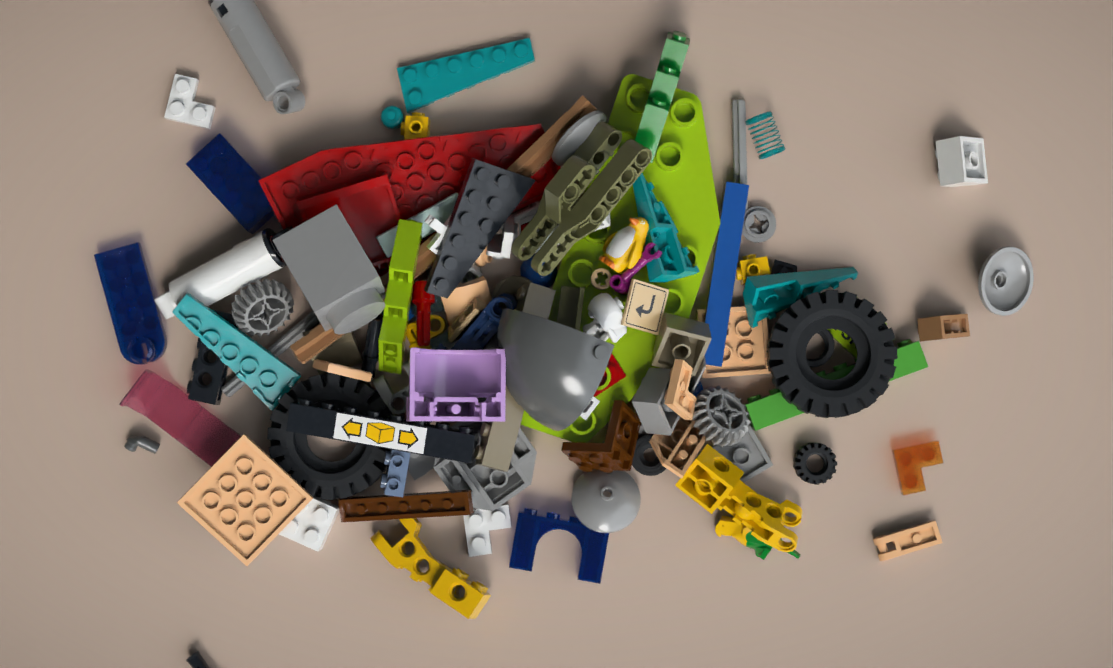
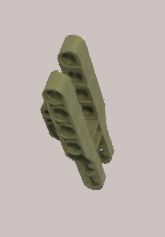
M606 122L598 123L588 138L578 147L575 153L565 162L545 187L537 213L513 242L511 247L512 253L522 261L530 259L558 225L531 261V267L541 276L549 275L574 243L597 230L649 165L652 159L650 149L633 139L626 141L574 207L570 209L594 179L595 174L597 175L600 172L599 169L606 160L613 156L614 150L622 139L621 131Z

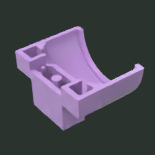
M410 348L409 397H407L406 421L505 422V349L435 350ZM477 398H487V399H486V401H484V402H479V403H478V399H477Z

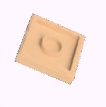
M319 359L314 360L313 368L325 372L371 382V372Z

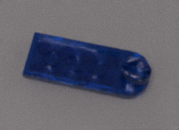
M137 242L95 254L94 258L123 357L127 361L139 365L159 360L166 351L167 337L159 308L154 301L155 294L141 244ZM145 343L148 351L147 356H145L144 348L142 345Z

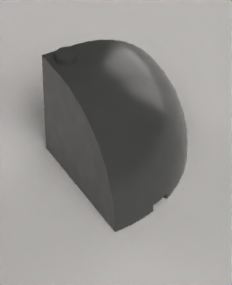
M503 308L500 317L497 339H499V349H505L506 386L518 405H521L530 417L543 426L555 431L567 428L582 414L594 396L606 370L614 345L563 324L517 310Z

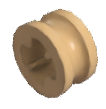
M604 268L595 270L591 275L592 285L599 290L608 288L610 286V278L612 277L611 273ZM598 273L607 275L608 279L605 280V285L601 286L600 283L597 284L595 282V279L598 278Z

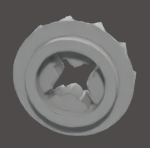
M761 206L751 207L746 210L742 230L745 238L754 243L765 242L770 239L776 230V219L773 213ZM755 218L759 222L767 221L761 226V233L757 228L749 229L754 224Z

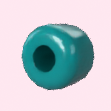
M387 106L381 112V121L388 129H398L401 127V122H404V115L397 106Z

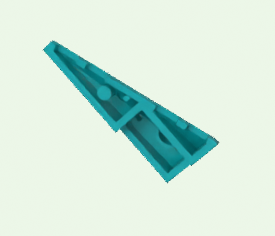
M641 173L633 183L638 217L645 218L649 224L644 251L646 245L651 242L655 243V246L650 251L651 255L655 254L658 250L662 251V255L659 258L653 259L646 264L649 282H669L700 272L699 268L693 266L687 256L690 252L687 247H682L677 237L678 230L663 202H658L652 192L655 187L652 182L648 183L643 173Z
M854 267L748 276L743 291V298L749 325L751 328L758 326L757 322L767 317L770 320L775 318L777 312L789 308L793 303L809 294L821 293V291L829 287L836 289L839 287L840 282L848 278L856 279L858 272Z

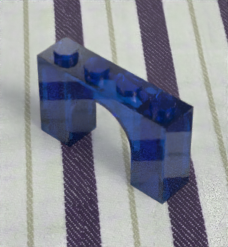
M524 508V511H519L509 568L532 572L535 550L540 538L549 531L561 529L572 533L581 545L577 580L601 583L609 533H600L587 528L576 516H569V519L560 518V514L554 512H547L546 515L537 514L538 510Z

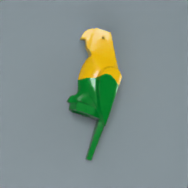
M722 516L715 527L716 534L719 537L721 535L734 537L742 545L754 549L755 555L764 560L772 547L751 535L752 530L743 523L739 525L732 520L733 517ZM793 550L792 552H787L792 556L796 557L797 559H799L801 555L796 550Z

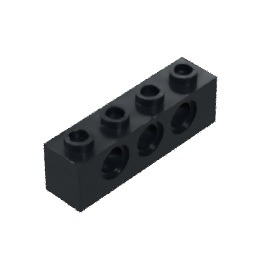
M213 310L238 328L232 314ZM198 338L197 349H199L198 358H195L192 364L194 375L187 385L188 399L220 405L223 394L221 388L225 385L229 367L218 356L215 362L210 363L207 356L212 350ZM205 373H209L212 377L211 383L207 386L202 381Z

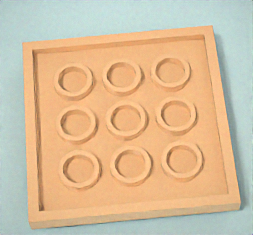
M244 433L178 500L177 504L243 564L248 566L313 499V496Z

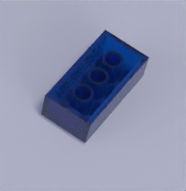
M221 133L186 163L247 232L254 234L275 215L258 181L262 176Z

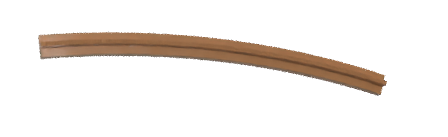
M582 95L568 112H565L507 170L531 178L552 158L557 143L566 131L585 115L597 111L595 106ZM437 232L420 245L414 279L434 263L436 254L426 246ZM389 271L380 278L385 292L389 282ZM319 324L309 334L292 344L290 348L297 360L305 364L345 334H335L332 328L325 332L322 325Z

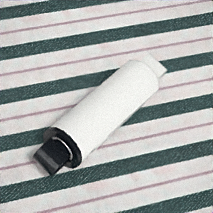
M292 225L278 233H275L270 228H266L252 238L238 243L232 249L172 280L169 283V291L154 299L165 319L174 316L172 313L173 309L187 292L204 305L209 306L247 286L248 283H255L256 280H260L270 273L287 266L273 239L293 229Z

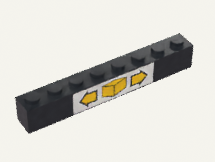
M298 398V401L290 403L286 429L289 432L465 463H472L475 459L474 452L479 433L473 432L471 427L459 426V429L450 428V424L444 422H436V425L426 424L427 421L403 420L404 416L398 414H390V417L381 416V412L375 410H367V413L358 412L356 407L344 406V409L335 408V404L321 402V405L312 404L313 400Z

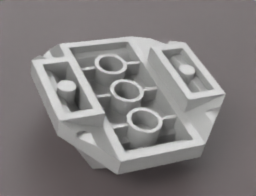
M459 421L450 428L459 429V426L473 428V432L479 433L477 445H480L482 438L480 430L483 422L486 421ZM519 428L508 472L475 464L476 459L472 463H465L436 457L433 468L449 491L471 490L473 508L494 511L531 485L537 451L521 428Z

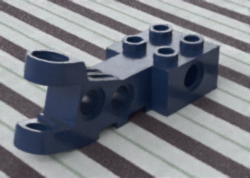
M505 292L491 300L479 317L450 350H483L498 333L499 321L503 311L500 302L505 303L507 309L514 310L518 303L516 296ZM440 343L435 350L448 349Z

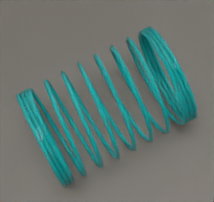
M771 111L765 112L746 120L745 123L746 125L754 124L773 117ZM770 119L767 122L755 125L749 128L748 130L754 129L769 122H774L773 124H775L776 121H771L772 119ZM771 124V125L768 126V127H765V128H762V129H759V130H756V131L750 133V135H751V134H755V133H757V132H760V131H762V130H764V129H766V128H769V127H775L776 125L772 126L773 124ZM772 129L771 131L766 132V133H763V134H760V135H757V136L753 137L752 139L758 138V137L763 136V135H765V134H767V133H770V132H774V131H778V132H779V130H774V129ZM775 133L772 136L758 140L753 144L759 143L774 136H779L778 138H780L781 135H776L777 133ZM776 138L771 142L780 141L781 139L777 140L778 138ZM767 142V143H764V144H762V145H759V146L755 147V149H756V148H759V147H762V146H764V145H767V144H769V143H771V142ZM777 143L757 153L783 145L758 156L759 159H765L784 151L786 148L784 144Z

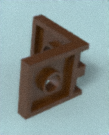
M614 400L605 443L563 442L561 451L580 470L585 472H591L592 470H601L607 473H611L613 470L630 471L641 425L640 419L623 400Z

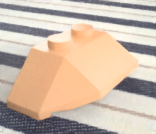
M681 417L671 436L654 434L649 442L662 466L683 478L705 443V436L703 434L698 435L700 430L697 427H693L695 424L694 420H684Z

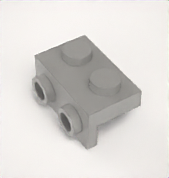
M511 214L505 221L502 234L496 233L487 245L486 255L494 259L510 258L512 244L518 237V223H514V214Z

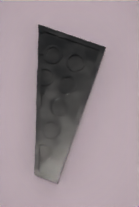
M472 158L424 291L448 299L536 180Z

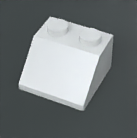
M957 136L936 141L935 155L938 160L937 176L940 186L958 187L988 183L983 138Z

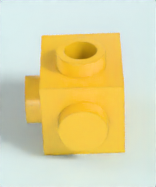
M413 112L411 116L406 115L405 122H401V135L404 136V140L429 137V117H425L424 113Z
M756 254L742 256L743 260L737 263L736 280H740L741 285H745L748 276L770 275L767 256L756 258Z

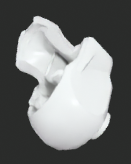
M600 293L595 296L587 308L589 316L594 318V320L583 327V332L603 341L610 338L612 342L616 343L627 333V326L621 325L623 318L621 310L624 309V306L618 297L613 299L607 293Z

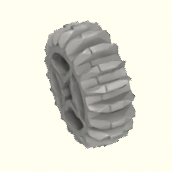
M267 278L263 282L256 280V283L253 285L248 283V288L246 289L240 288L241 294L234 295L235 302L231 303L232 317L236 326L244 333L250 334L251 337L255 334L261 337L263 333L269 336L270 331L273 330L277 332L279 326H285L284 321L291 320L290 314L294 312L292 306L295 305L291 292L282 282H278L275 279L270 281Z
M718 385L716 387H707L699 392L696 397L697 401L692 418L695 421L693 427H697L700 430L698 435L703 434L705 441L711 440L713 445L719 444L721 447L734 445L743 439V436L749 430L748 426L751 422L747 419L749 413L745 411L746 405H742L740 402L741 398L735 396V391L729 393L727 387L721 388Z

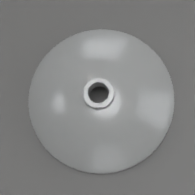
M597 110L579 119L557 143L552 154V160L558 166H563L588 138L598 123H607V116L602 111Z
M1001 247L992 252L985 260L979 273L978 291L983 305L991 313L1002 316L1011 315L1020 310L1027 302L1034 281L1033 267L1028 256L1018 248Z
M592 470L591 472H584L577 479L573 487L571 501L573 511L583 525L596 532L613 533L626 528L636 518L640 508L641 495L637 483L627 472L613 470V472L607 473L601 470ZM609 491L611 496L605 497L603 492Z

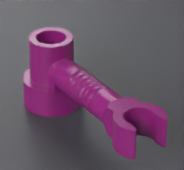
M651 242L646 245L645 251L633 268L627 269L622 274L613 275L610 278V286L616 292L627 294L631 278L648 262L662 255L660 250L651 255L650 251L655 246V243Z

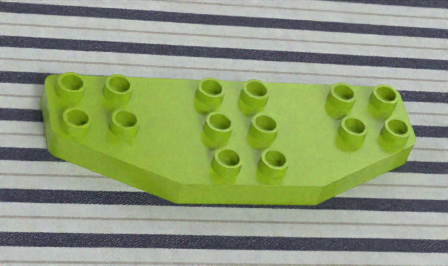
M629 74L623 78L608 124L621 131L622 139L614 150L613 156H610L599 169L600 172L597 175L595 174L594 179L587 186L586 190L622 145L630 139L635 140L653 80L636 74ZM676 88L653 163H649L642 173L648 183L652 182L655 187L652 190L658 202H663L678 230L677 237L682 247L688 248L690 253L687 256L692 265L697 266L700 272L669 282H649L647 265H645L631 279L668 289L669 293L664 313L689 319L720 226V217L701 102L695 94ZM633 185L610 212L611 226L594 231L577 241L563 257L553 286V290L556 291L548 320L557 322L561 286L585 287L580 323L581 332H583L585 325L590 324L594 320V318L589 316L587 308L591 300L600 293H607L613 299L618 297L625 308L628 293H618L611 286L604 290L596 289L591 283V275L599 268L608 270L611 276L619 275L600 261L599 257L605 253L603 252V245L608 237L629 225L630 217H638ZM598 273V278L595 279V282L597 284L600 283L601 286L605 285V280L608 279L607 275ZM627 327V333L616 343L612 342L610 338L606 340V342L614 345L612 354L626 374V377L595 397L600 402L586 420L579 416L567 428L555 431L534 420L524 410L520 425L571 442H588L610 421L614 400H623L627 404L636 394L649 368H660L651 365L656 335ZM606 367L605 370L607 373V380L602 386L598 387L597 390L604 389L608 386L610 382L611 373L608 367Z

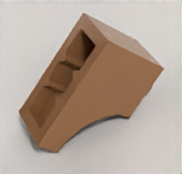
M968 314L917 319L920 342L970 336Z

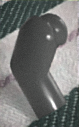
M129 436L124 445L131 452H135L139 446L155 454L160 443L145 436Z

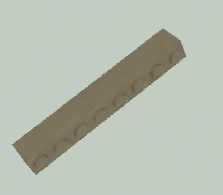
M531 282L525 283L518 289L516 295L518 303L514 310L548 319L556 290ZM507 386L505 422H483L480 430L481 442L480 445H477L474 452L475 464L503 472H508L524 413V409L515 401Z

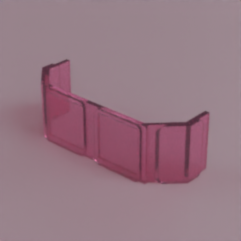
M146 369L119 405L128 406L146 416L212 467L241 436L198 402L188 399L189 396L177 386L153 371Z

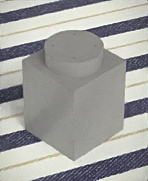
M337 204L273 239L275 246L325 332L331 328L338 335L352 332L371 322L384 310L385 303L383 299L386 296V292L381 279Z

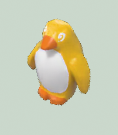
M630 217L629 225L610 235L603 245V252L605 253L599 257V260L618 274H622L626 268H633L641 258L646 235L649 230V224L645 218Z

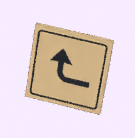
M632 279L621 325L658 335L669 290Z

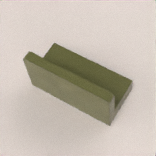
M561 286L557 323L580 331L585 287Z

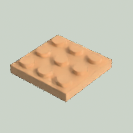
M745 306L731 307L722 367L706 365L702 379L770 374L771 371H768L767 366L768 352H766L769 340L767 318L757 322V327L751 328ZM706 309L696 310L697 321L704 322Z

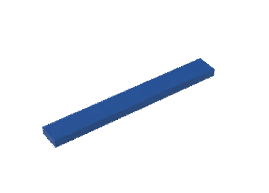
M725 183L720 226L704 323L709 324L712 337L705 353L706 365L722 367L749 185Z

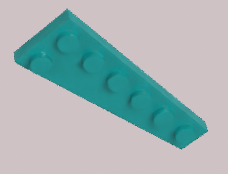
M530 38L399 67L397 71L406 111L411 113L442 98H447L464 89L472 88L486 80L489 81L499 77L501 74H506L535 62Z
M188 292L173 309L172 313L192 333L198 336L242 382L244 381L270 410L273 411L278 406V401L281 397L288 393L301 377L299 372Z

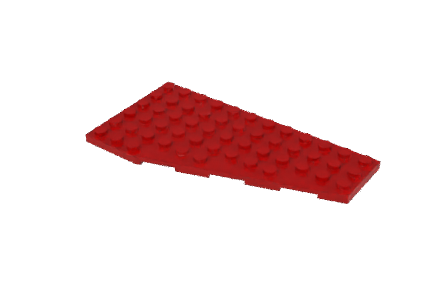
M538 123L323 149L258 181L282 228L285 229L291 225L295 228L304 223L296 203L297 199L387 172L401 219L407 220L455 192L459 194L472 158L507 169L545 132L542 125ZM552 158L538 172L531 176L536 181L513 212L541 200L545 187L561 169V166H558ZM437 231L421 239L420 245L423 244ZM390 261L386 262L387 266L375 269L379 277L389 271Z

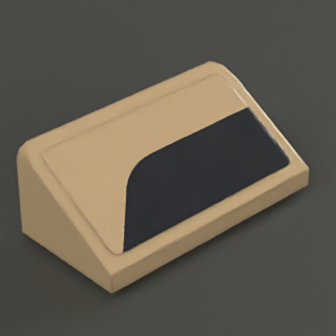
M477 297L474 298L448 328L449 342L452 343L459 340L488 304Z

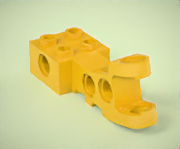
M707 444L692 462L683 478H680L675 486L711 514L716 508L719 510L725 509L734 516L732 520L739 525L743 523L752 530L751 535L765 544L782 552H792L795 550L798 537L796 533L785 528L784 525L795 527L800 524L802 519L801 507L788 499L779 504L756 493L740 480L744 472ZM790 512L795 514L796 516L789 517L786 516L785 513ZM780 538H788L791 542H784Z
M417 518L399 519L409 533L394 546L381 534V530H378L370 537L373 544L391 565L397 569L403 570L405 568L410 571L411 575L409 577L414 581H424L429 584L430 588L428 590L431 594L467 619H476L491 597L487 593L488 588L478 581L471 582L468 580L469 575L459 568L451 569L431 555L418 537L422 524ZM412 542L415 549L412 554L408 555L405 552V546L407 543ZM426 559L429 562V569L423 573L419 565L422 560ZM462 586L465 588V595L463 598L459 594V590Z

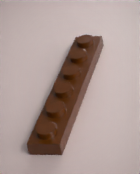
M471 490L404 494L403 497L390 495L346 497L338 500L341 523L461 516L474 513Z

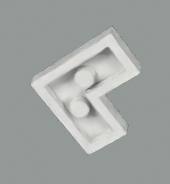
M175 74L164 118L211 129L216 107L194 101L199 83L198 79Z
M509 504L501 505L494 511L473 509L474 513L471 515H463L469 557L492 554L489 531L512 528Z

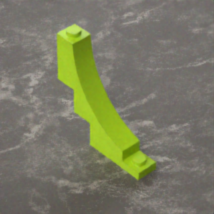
M399 219L389 266V282L379 336V371L402 374L403 355L411 296L422 238L423 223L411 219Z

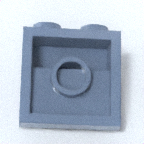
M391 449L385 452L384 465L388 466L386 474L382 473L380 487L384 488V495L403 497L410 453Z

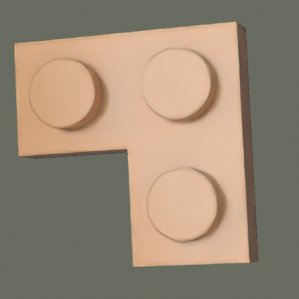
M675 359L674 365L670 370V382L664 395V404L684 420H692L697 398L688 391L693 368L684 360Z

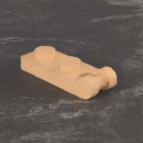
M935 520L873 538L874 545L879 550V561L889 560L943 543ZM893 542L894 549L888 550L886 543Z

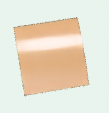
M484 276L463 284L460 282L448 299L441 297L449 327L474 298L477 297L486 304H489L492 300Z

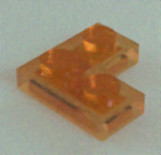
M938 440L892 450L901 495L926 491L921 468L943 463Z

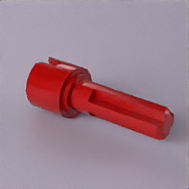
M416 281L413 284L412 302L417 305L416 344L421 347L430 345V306L435 303V295L424 291L427 281Z

